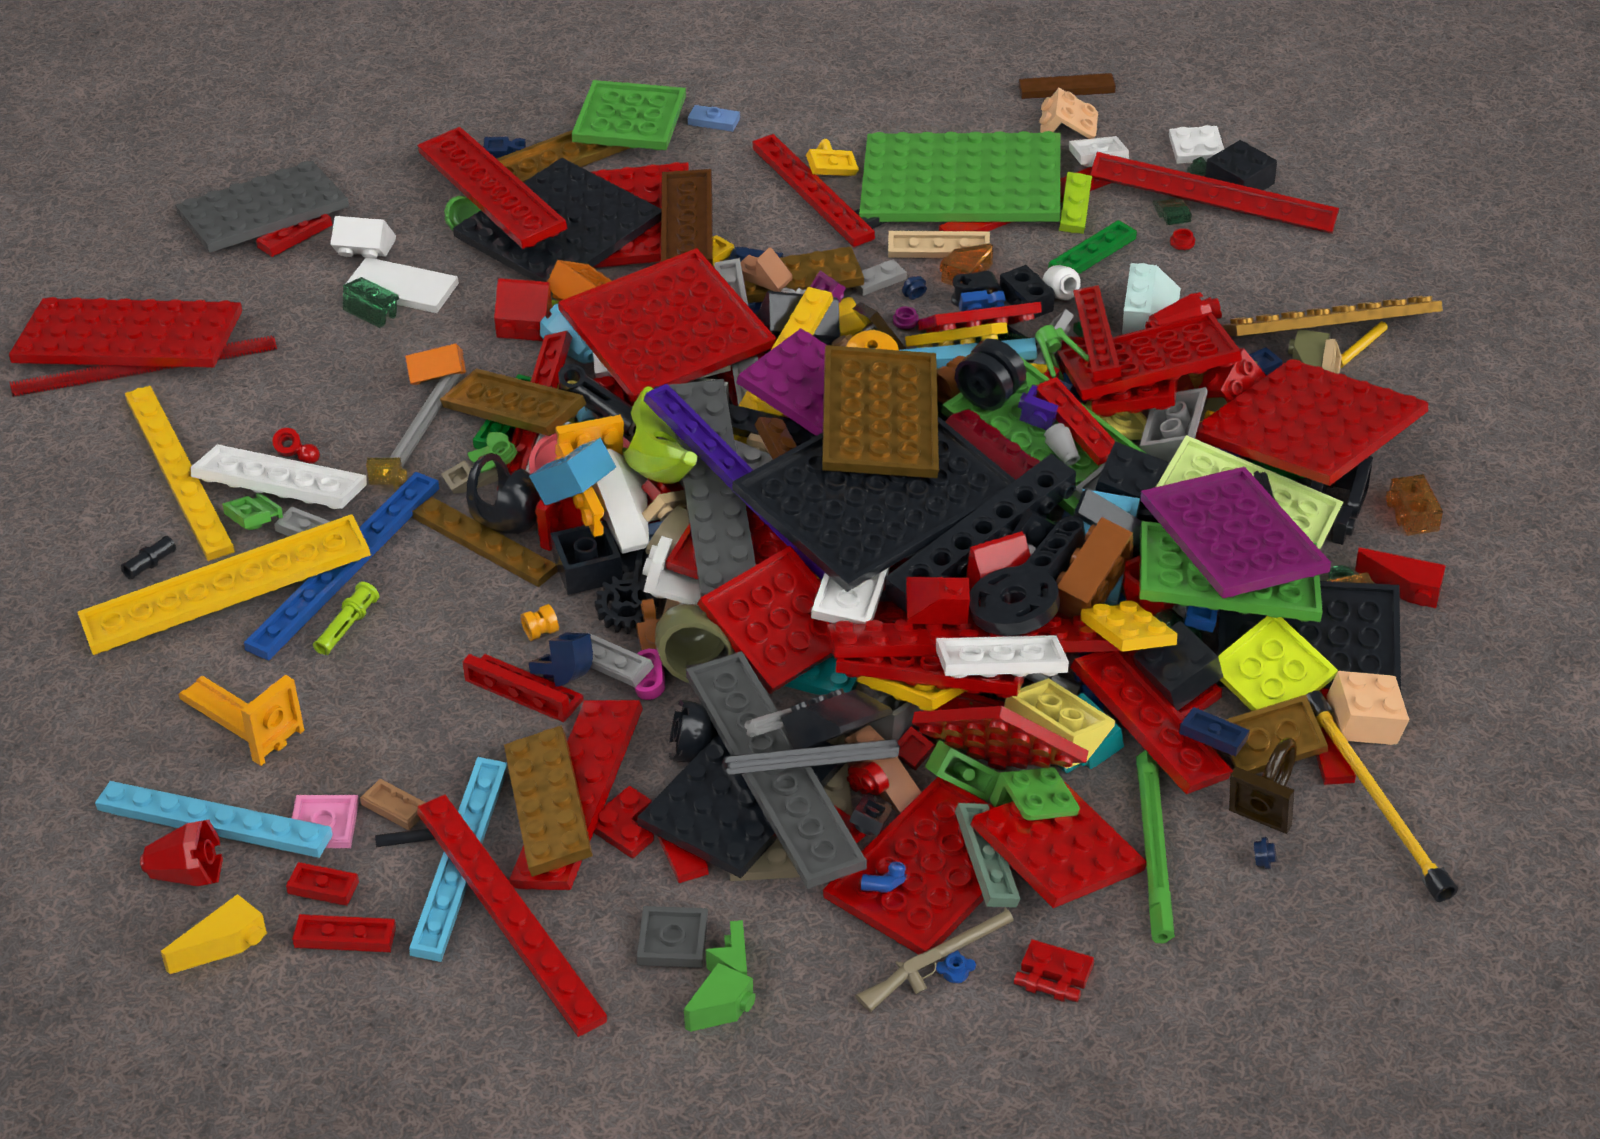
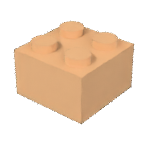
M1337 672L1326 697L1334 711L1331 713L1333 721L1346 740L1388 745L1398 744L1409 722V717L1396 677L1358 672Z

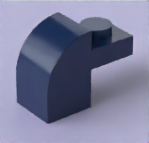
M564 633L549 640L550 654L529 662L530 674H542L543 678H554L555 687L565 685L584 676L591 668L593 661L591 635L588 633Z

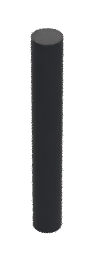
M428 828L375 835L376 847L435 840Z

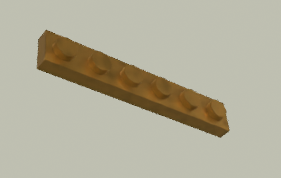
M432 496L412 511L415 520L537 587H540L558 572L557 564L484 526Z

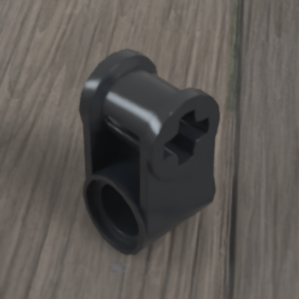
M991 271L958 274L954 276L952 281L955 288L954 294L951 296V302L959 307L961 293L986 290L987 294H991L996 291H1002V288Z

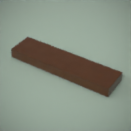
M1112 73L1019 79V90L1022 99L1051 97L1058 88L1071 92L1075 96L1115 93L1116 89Z

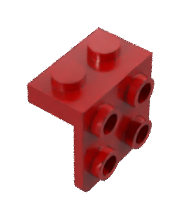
M1239 348L1242 360L1234 362L1233 365L1228 367L1218 366L1210 368L1203 377L1199 388L1206 387L1208 391L1206 398L1223 397L1229 403L1267 375L1244 348Z
M573 496L549 505H545L540 500L536 506L535 513L537 515L540 547L545 550H552L550 533L584 525L580 508L576 509Z

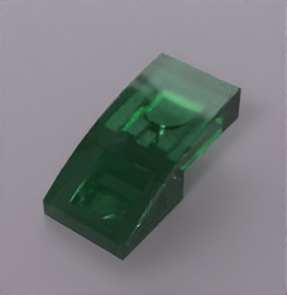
M1181 198L1153 200V205L1159 218L1163 217L1166 225L1191 222L1192 213Z

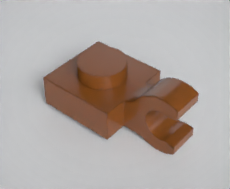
M642 600L641 610L644 622L636 623L641 651L645 649L657 650L655 630L656 624L660 619L656 618L654 600Z

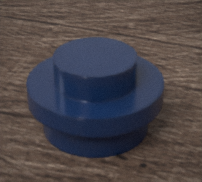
M921 276L908 278L902 288L903 295L911 300L923 296L927 290L926 281Z
M1262 837V841H1254L1257 867L1265 866V869H1271V862H1277L1275 843H1269L1267 837Z

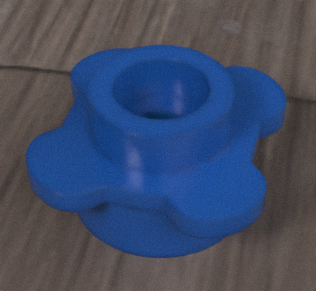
M957 950L947 955L944 961L938 962L936 970L939 974H943L947 981L962 983L968 978L969 972L975 970L976 963L972 959H966Z

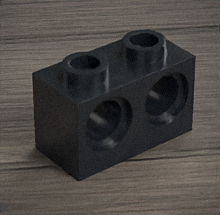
M1027 265L1000 274V287L1004 291L1005 300L1010 305L1041 302L1042 313L1034 314L1035 318L1053 312L1054 290Z

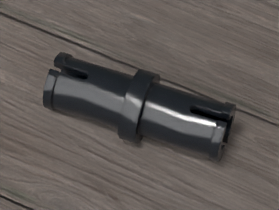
M164 536L150 547H143L139 550L138 555L121 564V570L126 578L134 579L135 576L144 570L156 567L159 563L158 561L175 552L176 545L169 536Z

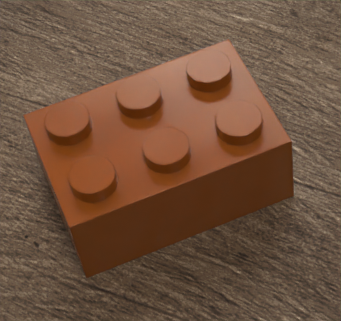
M1101 517L1097 525L1092 524L1085 536V544L1081 549L1077 548L1070 559L1071 565L1067 572L1062 571L1056 580L1060 597L1058 612L1071 619L1074 616L1081 615V609L1093 608L1095 604H1104L1123 575L1125 562L1133 559V532Z

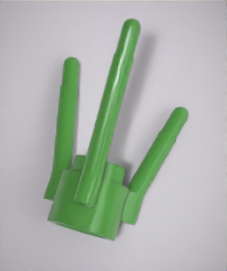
M1046 325L1036 332L1035 338L1041 347L1052 378L1056 377L1054 367L1060 369L1053 353L1060 349L1061 340L1067 343L1083 359L1089 361L1088 355L1065 334L1061 327L1055 329L1053 325ZM1060 369V374H1059V378H1058V379H1060V380L1063 381V380H1064V377H1063V375H1062V373H1061V369Z

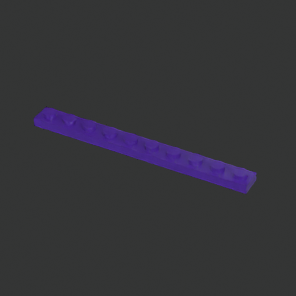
M664 384L645 394L643 401L731 490L733 481L753 471L668 384ZM738 496L787 546H791L803 562L821 580L823 579L825 572Z

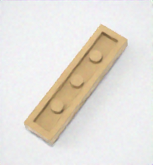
M889 231L888 258H990V232Z

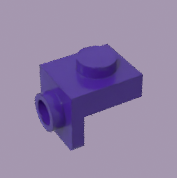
M1032 385L1028 394L1023 392L1018 404V408L1022 409L1020 421L1047 430L1055 424L1058 405L1036 398L1038 386Z

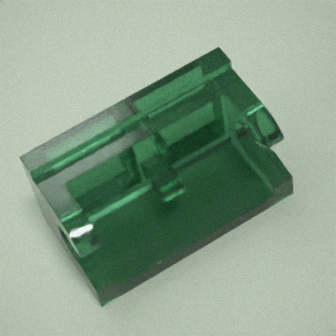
M363 277L343 285L344 311L378 328H382L386 324V314L388 311L389 318L394 319L396 317L397 300H399L398 294Z

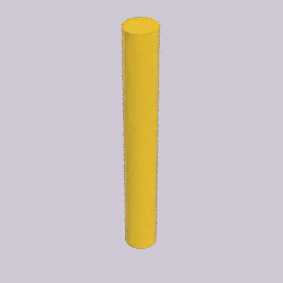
M1383 321L1379 322L1341 354L1340 368L1344 367L1388 329V325Z

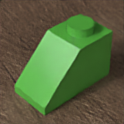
M941 740L938 741L925 765V768L936 776L987 802L1000 775L998 771L966 755V753L946 745Z
M718 963L684 1008L685 1029L692 1032L737 1021L744 1011L748 1012L755 1002L756 995L753 993V978Z

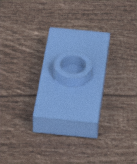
M694 105L687 118L688 125L733 132L740 120V111Z

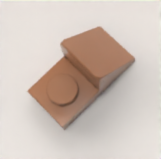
M771 247L758 258L748 255L741 261L743 279L769 290L780 292L792 280V274Z

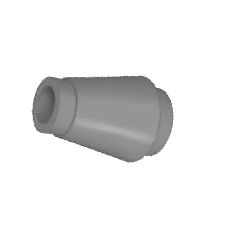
M1058 423L1046 430L1044 433L1045 443L1062 462L1071 466L1079 461L1080 456L1068 427H1065L1063 423Z

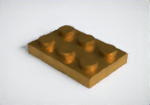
M1306 695L1225 719L1250 730L1248 740L1237 756L1230 755L1234 767L1237 766L1254 774L1264 771L1275 747L1284 738L1289 737L1296 742L1297 754L1295 761L1328 752L1327 742Z

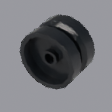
M985 339L979 342L971 353L958 364L955 369V381L962 395L974 406L983 410L995 411L1000 409L1026 381L1027 371L1019 354L1007 343L997 339Z

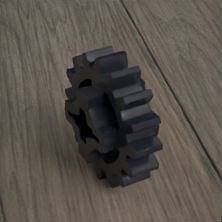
M623 574L622 580H618L613 576L612 584L602 583L603 591L596 592L595 609L599 621L604 620L605 628L614 625L615 633H618L621 628H625L626 633L630 634L631 628H636V623L644 622L641 610L643 598L645 600H654L657 616L658 598L650 593L643 592L646 580L639 582V575H635L633 579H628L627 574ZM609 600L612 602L610 610L608 608Z

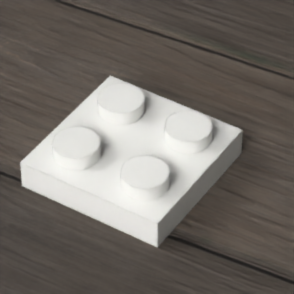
M1205 125L1202 127L1169 129V138L1177 164L1207 162L1208 158L1224 150L1217 126Z
M1117 136L1069 141V151L1081 165L1083 164L1086 167L1093 166L1097 152L1129 159V150Z

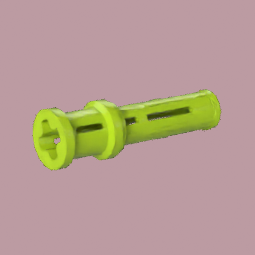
M364 581L356 585L352 596L342 602V610L313 643V648L316 652L329 655L356 620L358 621L365 617L367 608L371 603H376L380 597L373 585Z

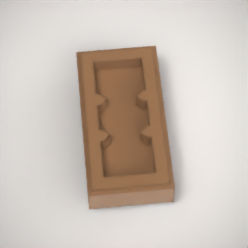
M379 779L360 797L362 806L407 830H410L421 819L418 816L417 806L426 803L382 779Z

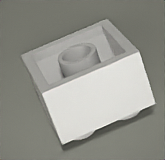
M335 216L330 245L341 256L352 257L353 254H360L365 258L376 259L377 256L386 257L395 242L396 235L387 223L381 219Z

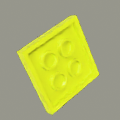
M1266 616L1218 656L1223 673V678L1220 681L1251 711L1306 695L1312 691H1320L1335 678L1338 672L1324 656L1282 617L1273 618Z

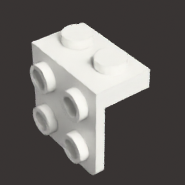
M661 536L658 546L652 545L649 557L644 565L642 574L646 575L647 579L643 592L650 593L656 598L678 601L680 604L697 605L699 598H701L698 580L666 569V560L669 556L673 539Z

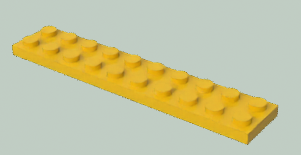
M353 514L83 609L77 613L92 654L95 655L156 632L164 631L181 623L192 621L206 614L220 611L223 608L250 600L270 591H275L295 582L303 581L320 573L331 571L334 568L358 561L371 554Z

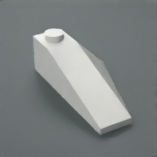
M607 449L616 468L592 485L604 508V520H606L622 554L644 549L649 543L648 522L642 515V512L647 508V493L641 486L646 480L644 476L640 475L626 463L623 455L612 449Z

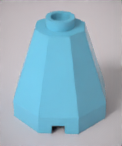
M555 304L549 310L552 315L548 319L544 316L540 321V336L544 339L545 335L568 330L572 336V341L567 355L584 364L593 362V351L559 311L558 304Z

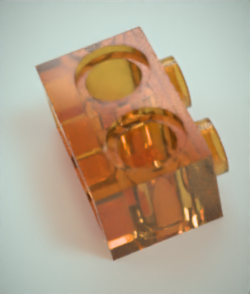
M1424 474L1391 479L1390 490L1386 492V502L1388 507L1393 508L1397 525L1403 527L1406 535L1440 531L1443 510Z

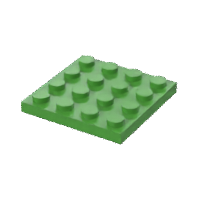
M593 80L572 131V142L667 150L686 98V88Z

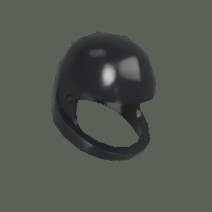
M494 453L479 457L470 470L466 491L468 509L474 520L488 528L506 534H519L531 528L537 521L536 506L542 500L529 477L531 474L520 468L510 475L505 462L499 455ZM491 460L495 463L498 474V493L494 505L483 501L477 492L478 477L481 469L486 462Z

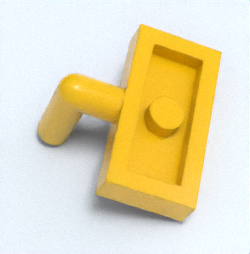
M828 139L821 140L816 149H809L806 154L812 174L854 176L859 171L852 151L833 150Z

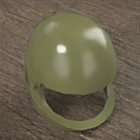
M681 603L671 607L656 624L655 645L662 664L673 676L687 683L689 681L686 678V665L711 661L720 654L725 645L727 646L728 655L735 653L721 628L711 622L707 614L696 604Z

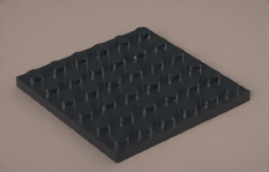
M560 158L523 183L566 220L568 229L559 232L554 237H548L539 241L532 247L522 249L480 210L455 226L453 233L454 237L529 279L547 282L557 260L589 264L594 267L661 221L662 209L564 158Z

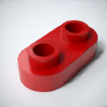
M859 761L848 768L849 775L847 776V781L855 792L860 791L866 795L868 793L879 795L889 788V781L885 772L875 762Z

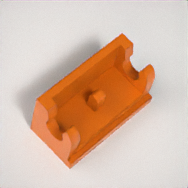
M457 344L406 355L410 384L418 385L420 382L457 373H466L463 349Z

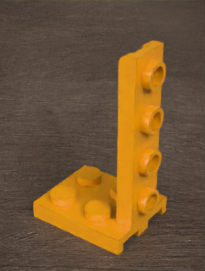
M621 415L557 426L555 428L557 433V444L555 445L557 457L555 460L565 457L580 445L600 437L606 449H612L623 455L624 421ZM591 486L584 492L574 495L573 502L576 509L580 508L584 525L589 526L593 536L596 537L604 533V527L600 521V518L604 516V508Z
M286 674L249 703H246L204 676H200L194 684L179 693L180 700L249 743L252 761L260 766L265 763L264 757L275 749L279 752L287 745L286 739L293 733L298 732L301 734L305 731L295 681Z

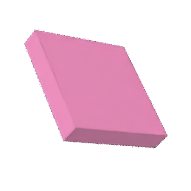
M296 795L292 819L330 826L333 836L326 848H351L359 805L358 795Z

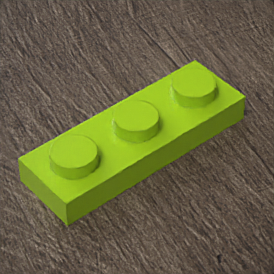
M1074 172L1067 173L1059 231L1084 234L1092 175Z

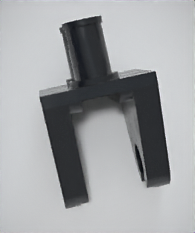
M1367 457L1330 486L1313 480L1310 488L1324 494L1328 487L1350 490L1351 493L1347 506L1353 507L1352 518L1357 519L1368 492L1373 457Z

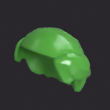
M465 196L453 197L446 204L444 210L445 223L453 231L455 226L479 212L480 209Z

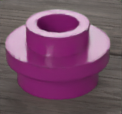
M900 307L893 315V324L898 328L910 329L918 324L919 316L912 307Z

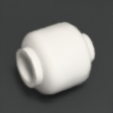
M1055 265L1044 273L1042 280L1052 287L1056 299L1070 300L1074 297L1073 290L1080 289L1079 274L1072 268Z

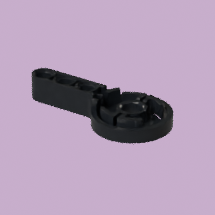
M1077 516L1062 518L1024 564L999 569L981 578L970 591L969 609L973 622L986 632L1011 636L1034 631L1052 620L1060 606L1056 580L1062 571L1067 572L1071 565L1070 559L1077 548L1081 549L1086 542L1083 520Z

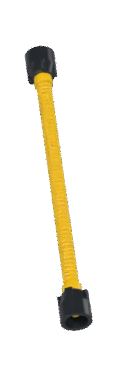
M1312 691L1306 694L1318 724L1324 727V730H1326L1333 743L1422 869V874L1425 876L1422 882L1436 902L1452 898L1458 891L1457 885L1445 868H1438L1435 863H1432L1423 848H1421L1419 842H1417L1405 822L1333 721L1331 713L1334 711L1320 691Z

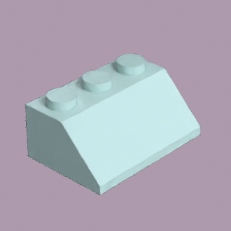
M1145 263L1130 264L1122 334L1145 329L1149 316L1179 300L1181 288L1157 265Z

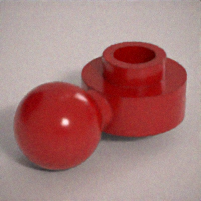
M281 428L274 434L272 442L278 454L285 457L298 454L300 462L309 464L319 460V449L313 444L302 445L299 434L294 429ZM290 440L292 441V445L290 447H284V442Z

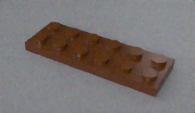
M712 170L662 172L661 262L697 248L713 266Z

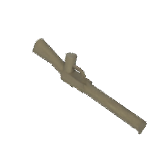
M1005 907L1004 912L907 960L905 963L897 961L895 964L899 968L887 980L856 994V999L871 1013L906 979H908L915 994L926 990L927 986L923 979L931 976L936 971L937 961L1013 922L1014 919L1011 912ZM933 964V972L922 978L918 971Z

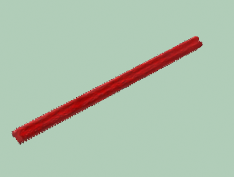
M270 335V338L267 336L266 339L264 336L263 338L260 337V339L257 338V341L254 338V342L253 339H247V342L244 340V343L241 340V344L239 341L237 343L234 342V344L231 342V346L228 343V346L227 344L225 345L220 359H226V357L229 359V356L232 358V355L234 358L235 356L239 357V354L242 356V353L245 356V352L247 355L249 353L252 355V352L255 354V351L258 354V350L260 353L262 351L265 352V349L268 352V348L269 351H271V348L273 351L275 348L277 350L275 337ZM100 365L99 369L96 366V370L95 367H93V370L91 367H89V370L86 368V372L83 368V372L81 369H79V372L76 370V373L73 370V374L71 371H69V374L66 371V375L63 372V376L61 373H59V376L56 373V377L54 374L53 377L50 374L49 378L46 375V379L45 376H43V379L39 376V380L38 377H36V380L33 377V381L31 378H29V381L26 379V382L23 379V383L21 380H19V383L16 380V384L14 381L12 382L13 385L10 382V387L14 397L17 394L18 396L24 395V393L27 395V392L28 394H33L34 391L37 393V390L38 392H44V389L45 391L47 389L50 391L51 389L54 390V387L55 389L57 387L59 389L61 387L64 388V386L67 388V384L68 387L74 386V384L77 386V382L78 385H84V382L87 384V381L88 383H94V380L97 382L98 379L100 382V380H107V377L109 380L110 378L114 379V377L117 379V375L118 378L120 376L123 378L124 375L127 377V374L128 376L130 374L133 376L134 374L137 375L138 372L140 375V371L143 374L144 372L147 373V371L150 373V369L151 372H156L157 369L160 371V368L161 370L163 368L166 370L167 368L170 369V367L109 365L108 367L106 365L105 368L103 365L102 369Z

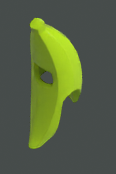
M647 386L641 391L632 407L631 416L636 425V431L628 449H622L623 457L632 469L645 478L660 483L673 484L679 482L696 465L697 455L684 449L674 431L643 401L645 394L653 390L652 387ZM656 437H663L667 440L657 439Z

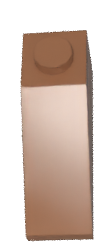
M867 725L845 738L844 742L845 744L885 739L870 725ZM898 757L868 760L869 762L877 763L885 772L889 781V788L879 795L885 801L891 803V807L900 814L921 793L920 789ZM849 762L848 764L853 766L857 762Z

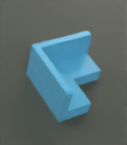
M600 437L580 445L565 457L546 463L529 475L544 504L549 505L584 492L613 471L616 465Z

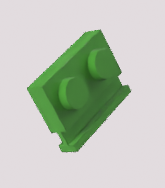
M256 493L257 498L252 499L246 496L222 503L224 514L248 530L262 527V524L270 522L273 516L279 519L283 518L282 508L261 493Z

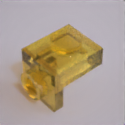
M367 458L366 467L369 485H393L395 493L407 481V469H402L401 458Z

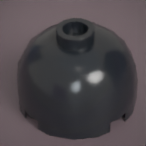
M680 700L678 705L682 706L681 712L675 711L669 738V743L676 742V754L669 753V757L673 761L691 762L718 732L702 704Z

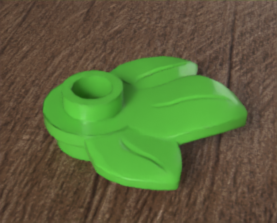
M490 432L487 436L488 446L470 451L468 456L474 464L479 457L494 453L499 455L505 464H508L516 456L517 450L514 444L509 442L506 434ZM493 460L486 462L480 473L494 468L495 463Z

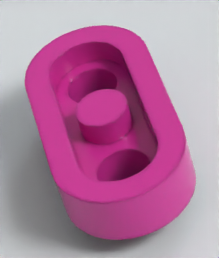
M645 649L637 654L650 659L654 668L634 688L639 698L651 700L659 697L664 692L665 673L664 665L660 660L657 650Z

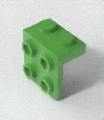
M1055 767L1000 772L990 798L994 807L1013 801L1026 820L1075 816L1080 810L1078 803Z

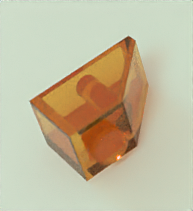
M988 243L954 249L941 261V282L953 286V278L958 274L987 271L993 265V245Z

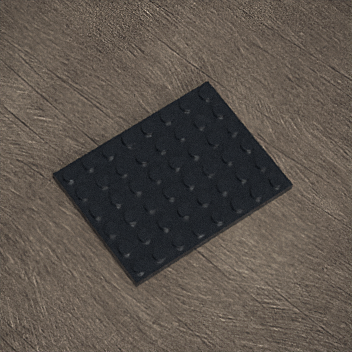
M938 417V478L822 470L823 433L736 479L733 481L732 490L848 592L932 543L1014 482L1015 479Z

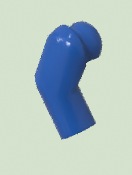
M891 862L888 867L889 872L883 876L863 874L861 890L885 893L892 891L905 882L907 877L905 865L901 862Z

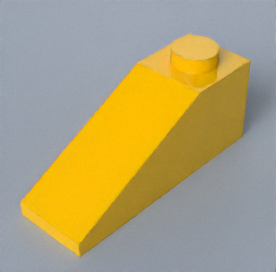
M237 894L161 950L166 971L169 974H173L242 953L250 946L258 944L263 936L267 934L263 914Z

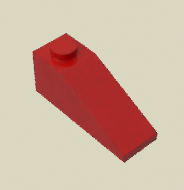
M1359 547L1355 571L1376 584L1399 585L1400 598L1406 602L1436 608L1446 565Z

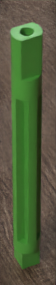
M1144 750L1136 756L1147 863L1151 935L1155 943H1166L1175 937L1171 893L1169 891L1159 786V766L1150 754Z

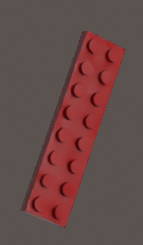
M584 700L567 743L589 840L592 838L599 820V813L604 808L642 713L643 707L640 700ZM523 845L509 882L516 889L571 890L582 860L532 877L528 869Z

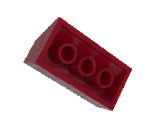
M967 409L952 414L945 421L1015 480L1040 462L1024 452L1017 443L1003 436L997 428L983 421L974 411Z

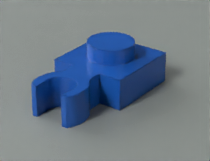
M986 290L961 293L959 311L1004 306L1003 301H1006L1004 291H996L991 294H987Z

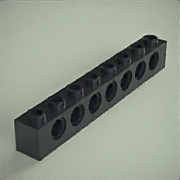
M1053 454L1048 455L885 577V596L907 613L906 577L961 578L967 576L970 547L1013 534L1012 532L1028 509L1041 516L1050 513L1058 503L1070 498L1075 492L1076 471Z

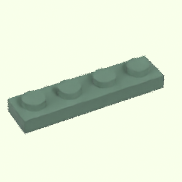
M958 803L955 814L986 907L1016 908L1020 901V896L1008 862L970 825L974 815L990 810L988 804Z

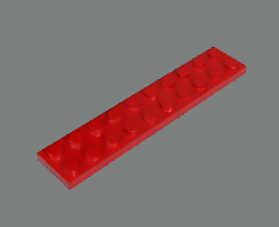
M457 127L417 145L419 153L522 249L532 247L537 242L548 237H554L559 232L568 229L566 220L461 127Z
M1081 615L1074 616L1073 619H1061L1054 616L1052 620L1039 629L1025 634L1011 635H1057L1065 653L1120 651L1083 623ZM906 619L897 620L895 623L869 620L865 624L838 621L835 624L827 625V637L834 658L938 656L936 652V638L1007 637L986 632L979 628L971 619H968V625L907 623Z

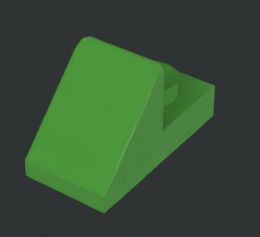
M743 920L730 921L731 935H724L725 947L706 949L707 970L712 972L716 965L720 963L747 975Z

